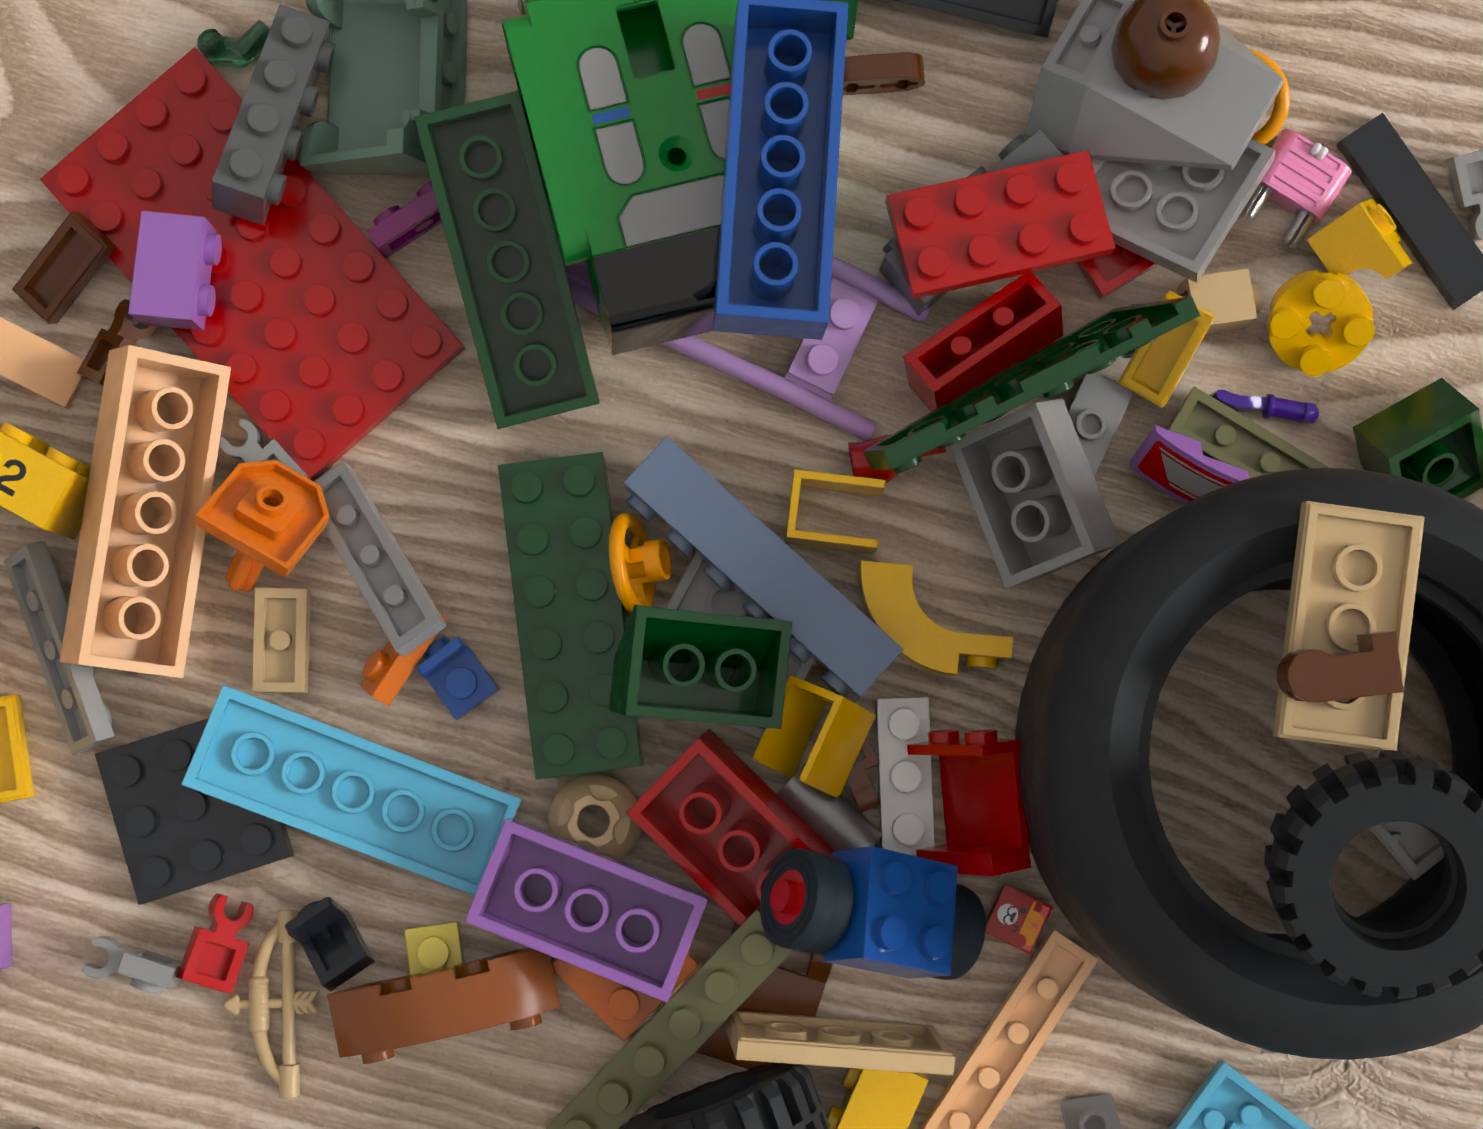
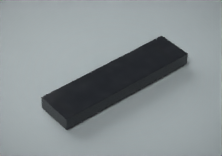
M1381 113L1342 139L1337 144V147L1375 201L1382 205L1389 213L1397 227V232L1451 309L1458 308L1482 292V252L1386 116Z

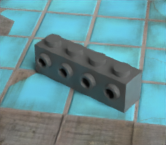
M279 4L211 181L213 209L264 225L271 204L279 205L287 181V176L283 175L284 168L288 159L295 161L303 139V131L299 130L304 115L312 116L320 91V87L315 86L320 72L328 73L334 57L336 44L329 42L330 21Z

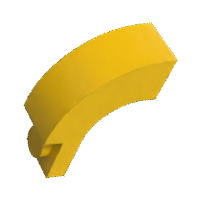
M861 561L859 563L858 585L865 613L870 620L904 649L899 656L905 661L925 671L952 677L958 675L959 657H967V667L997 669L998 660L1005 661L1012 658L1013 637L954 632L937 625L929 619L920 608L914 594L913 565Z

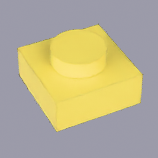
M459 921L405 929L410 975L454 968V965L465 963Z

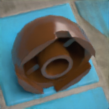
M1135 0L1120 18L1111 46L1115 69L1126 85L1134 90L1138 87L1144 92L1151 93L1152 98L1165 100L1183 97L1201 86L1216 63L1221 39L1218 21L1207 3L1203 0Z

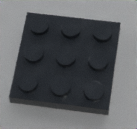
M209 718L95 754L138 905L294 856L284 823L181 785Z

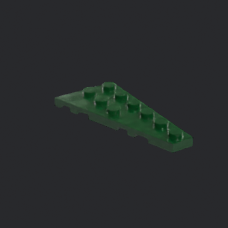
M1192 296L1114 308L865 449L863 453L872 470L892 469L894 474L909 470L923 460L922 454L934 448L942 449L964 438L966 432L982 424L994 421L1008 411L1042 394L1046 399L1057 396L1074 386L1072 379L1085 373L1092 374L1105 369L1115 363L1117 357L1142 347L1157 337L1201 315Z

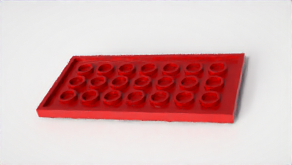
M194 47L41 177L40 180L69 213L80 212L116 246L109 258L131 283L133 281L141 211L205 217L216 229V234L221 236L222 241L220 262L217 266L212 265L210 285L214 286L216 296L214 312L211 317L206 316L204 331L171 328L201 361L231 367L228 392L271 440L275 439L308 475L309 479L315 481L458 356L465 347L306 169L300 166L297 159L295 161L287 160L283 175L287 176L283 196L278 206L271 204L264 225L213 209L211 181L243 99L198 49Z

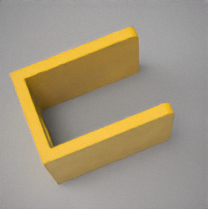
M794 469L785 543L875 554L878 549L879 540L795 530L800 487L881 496L885 489L886 481Z
M790 675L785 689L781 729H765L753 759L786 776L792 777L826 703H829L832 707L801 773L800 781L838 798L876 715L843 696Z

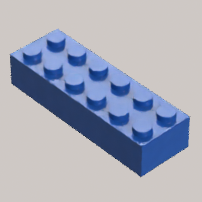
M822 0L737 1L713 331L822 340L829 323L848 3Z

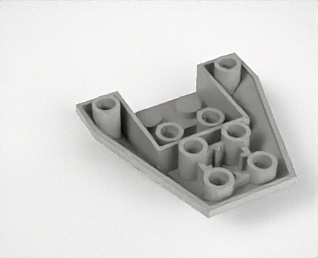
M1081 0L1041 67L1025 133L1026 138H1030L1041 129L1063 155L1089 150L1091 159L1233 171L1284 84L1283 78L1218 24L1221 39L1216 63L1201 86L1183 97L1165 100L1152 98L1151 93L1144 92L1138 87L1134 90L1125 84L1115 69L1111 50L1118 21L1135 0Z

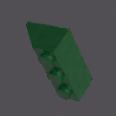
M634 605L614 656L609 710L626 716L781 729L793 621Z

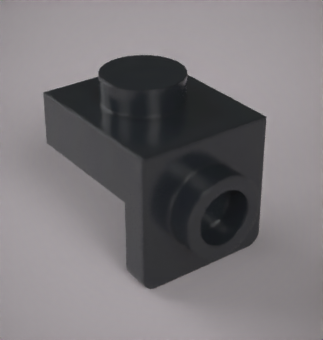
M330 897L309 903L299 911L297 917L285 925L289 936L302 945L321 985L330 992L375 962L350 913Z

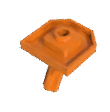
M278 460L239 463L195 514L193 524L237 549L225 578L232 590L236 592L241 590L248 593L254 589L264 566L286 578L328 525L330 515L319 484Z

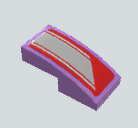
M1156 425L1129 461L1130 468L1137 474L1185 504L1209 492L1250 478L1249 472L1204 456L1201 441Z

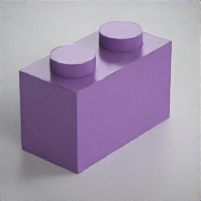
M141 211L128 314L142 325L204 331L206 316L211 317L215 308V288L213 285H210L212 265L217 266L219 264L222 252L221 236L216 234V229L205 217Z

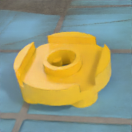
M1319 270L1302 272L1282 284L1273 295L1269 305L1271 309L1268 314V323L1266 321L1267 334L1275 353L1287 365L1302 370L1308 376H1321L1326 372L1348 365L1362 353L1366 345L1374 337L1375 326L1373 324L1371 303L1363 288L1346 274L1336 272L1337 275L1330 272L1320 273ZM1316 311L1321 316L1329 313L1334 316L1329 321L1330 327L1322 332L1307 330L1312 324L1309 316Z

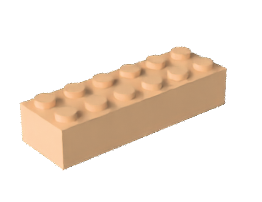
M132 345L109 350L60 662L183 678L206 534L205 530L193 523L195 514L212 495L231 367Z

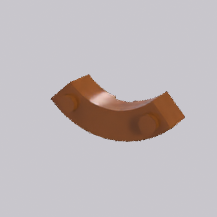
M529 947L454 965V968L369 982L327 994L339 1057L361 1055L363 1064L390 1059L395 1056L393 1049L445 1039L506 1023L510 1024L511 1030L533 1027L542 1023L541 1013L561 1008L551 957Z

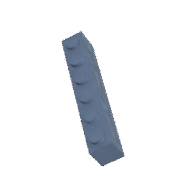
M666 436L624 482L626 490L631 494L626 500L630 507L646 521L649 522L656 516L670 530L665 535V538L686 557L694 551L708 563V567L703 572L723 591L727 593L732 586L748 600L742 606L747 613L755 618L793 621L789 651L803 663H806L810 657L813 658L826 670L821 679L838 695L846 698L851 693L857 699L862 697L904 650L669 437Z

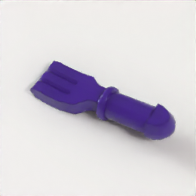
M1217 390L1210 394V396L1236 412L1262 411V416L1265 419L1274 417L1298 423L1312 424L1319 417V410L1315 404L1277 398L1273 394H1267L1266 397L1240 396L1226 390Z

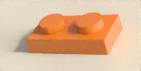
M440 614V615L442 616L443 620L446 621L447 618H446L445 616H443L442 614ZM436 635L405 657L397 653L390 641H388L382 651H375L367 660L362 671L364 679L360 686L372 697L389 707Z

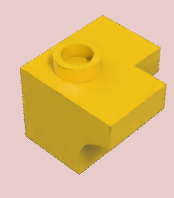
M1373 198L1357 204L1307 239L1328 272L1336 275V272L1349 276L1358 269H1371L1380 273L1385 279H1388L1412 264V261L1398 243L1402 239L1396 232L1397 227L1385 208L1377 204Z

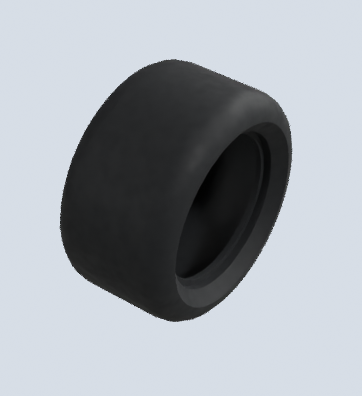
M1309 468L1279 471L1244 479L1209 492L1138 531L1097 563L1082 578L1060 606L1044 632L1030 664L1020 698L1015 729V739H1020L1019 772L1022 804L1028 828L1029 847L1038 871L1051 896L1076 933L1101 960L1129 983L1159 1002L1227 1037L1272 1052L1306 1058L1340 1060L1392 1056L1437 1045L1483 1025V965L1470 976L1462 968L1448 976L1452 986L1434 993L1429 984L1416 986L1417 996L1415 998L1397 999L1390 987H1382L1381 995L1373 997L1360 994L1352 981H1348L1344 986H1340L1326 978L1318 964L1310 965L1298 952L1291 937L1287 934L1259 932L1230 915L1214 902L1192 879L1178 859L1163 829L1152 792L1149 767L1153 716L1160 692L1172 666L1184 647L1205 623L1231 602L1249 592L1291 590L1301 502L1312 501L1423 516L1425 518L1409 651L1425 670L1444 710L1451 740L1452 772L1464 780L1483 799V510L1437 487L1390 474L1344 468ZM1444 858L1416 880H1413L1411 877L1391 897L1357 918L1369 921H1390L1405 917L1419 909L1431 898L1440 883L1444 869ZM1482 949V950L1478 953V955H1477V957H1478L1479 960L1482 962V964H1483V949Z

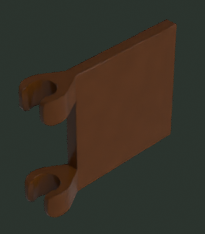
M735 921L731 934L739 927ZM822 952L812 953L806 975L778 966L736 1011L816 1016L833 964L823 962ZM726 1021L695 1051L696 1053L746 1069L772 1063L736 1060L725 1031Z

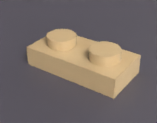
M255 588L252 692L308 693L310 589Z

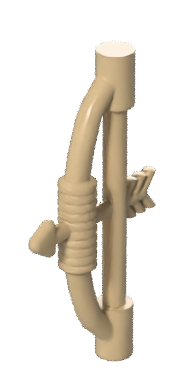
M298 909L277 910V923L269 930L260 943L253 965L252 976L248 979L249 999H240L239 994H234L223 1003V1008L235 1016L239 1015L240 1010L249 1009V1031L252 1032L254 1045L262 1067L279 1085V1098L300 1097V1064L296 1063L295 1012L298 1015H303L304 1013L320 1014L313 1004L314 999L320 992L319 990L297 991L295 993V942L298 941L289 936L285 925L297 917ZM278 942L281 943L282 998L269 999V977L266 976L274 944ZM282 1008L283 1064L279 1066L275 1063L267 1037V1031L270 1029L269 1009Z

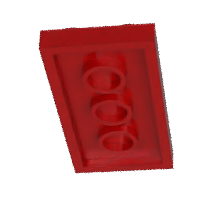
M1089 150L887 195L885 200L911 300L1110 255L1115 250V244Z

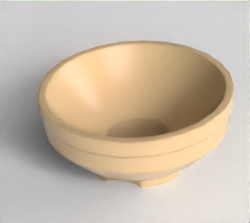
M597 772L580 775L564 784L556 793L550 805L548 815L549 832L612 858L622 860L636 846L642 829L626 814L637 802L638 797L630 786L610 774ZM588 805L601 806L609 815V827L599 837L587 836L579 828V814Z

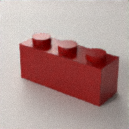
M1032 272L1021 275L904 355L909 387L930 412L938 409L1063 337L1061 303Z

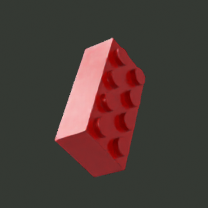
M710 728L626 812L739 926L760 905L762 889L767 874L777 858L784 852L799 848L829 855L835 852Z

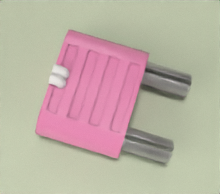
M1284 129L1271 147L1275 149V159L1240 216L1243 218L1247 214L1257 196L1261 193L1245 219L1254 221L1267 199L1270 198L1296 215L1282 237V242L1285 245L1291 240L1301 222L1305 220L1288 246L1290 248H1297L1312 224H1320L1352 171L1346 163L1330 154L1328 148L1320 143L1314 144L1302 135L1292 130Z

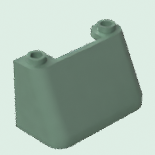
M306 0L307 7L314 16L330 21L331 43L336 44L330 66L328 122H312L304 129L300 146V166L316 173L430 176L414 117L464 104L467 0Z

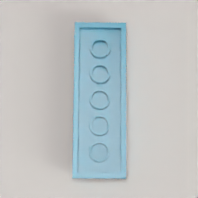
M225 685L222 686L181 784L474 896L505 819L515 817L521 802L520 798Z

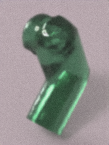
M260 19L240 38L222 36L216 29H207L199 35L197 48L213 66L244 68L261 54L270 29Z

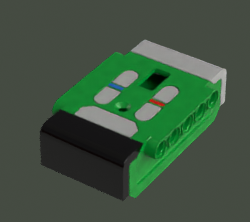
M517 0L520 15L501 19L502 28L559 248L565 266L582 262L586 263L599 317L607 336L611 355L713 331L734 24L738 0Z

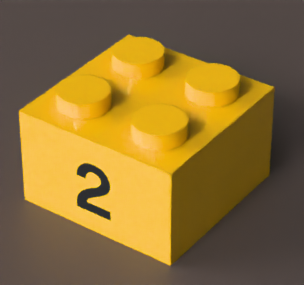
M4 421L0 428V506L44 530L75 540L81 530L91 466L51 447L50 444Z

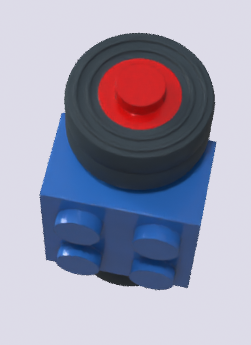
M875 846L832 852V855L802 848L788 850L779 856L770 868L763 885L760 901L762 926L766 936L774 944L782 948L813 954L823 952V962L908 979L933 977L942 980H952L965 975L973 967L981 953L985 939L986 918L979 897L971 889L957 884L958 866Z

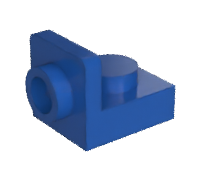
M444 636L431 644L422 656L425 661L416 667L419 674L427 679L456 720L464 717L500 690L465 640L460 637L450 642L447 636Z

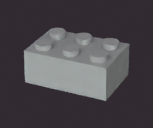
M1063 399L1033 403L965 435L964 438L950 445L1006 589L1034 581L1121 544Z

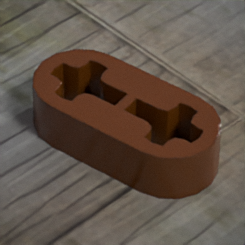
M901 52L845 57L843 95L910 91L925 84L923 56L918 53Z

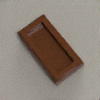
M70 212L12 290L48 324H56L116 246L80 212Z

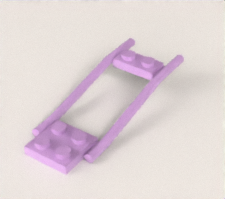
M833 256L829 323L822 340H801L784 378L680 330L648 338L770 393L868 441L876 423L830 400L871 318L877 301L921 323L927 318L932 305L918 316L894 286ZM582 262L565 266L575 305L599 316L586 263ZM630 308L616 312V324L644 336L640 318H637L635 313L636 310Z

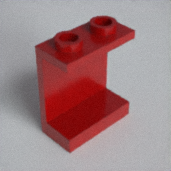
M958 729L927 732L928 741L907 744L908 755L939 756L946 844L917 849V857L958 866L957 874L997 876L1031 868L1028 828L1022 804L1019 772L1020 739H997L996 729L964 732L965 739H960Z

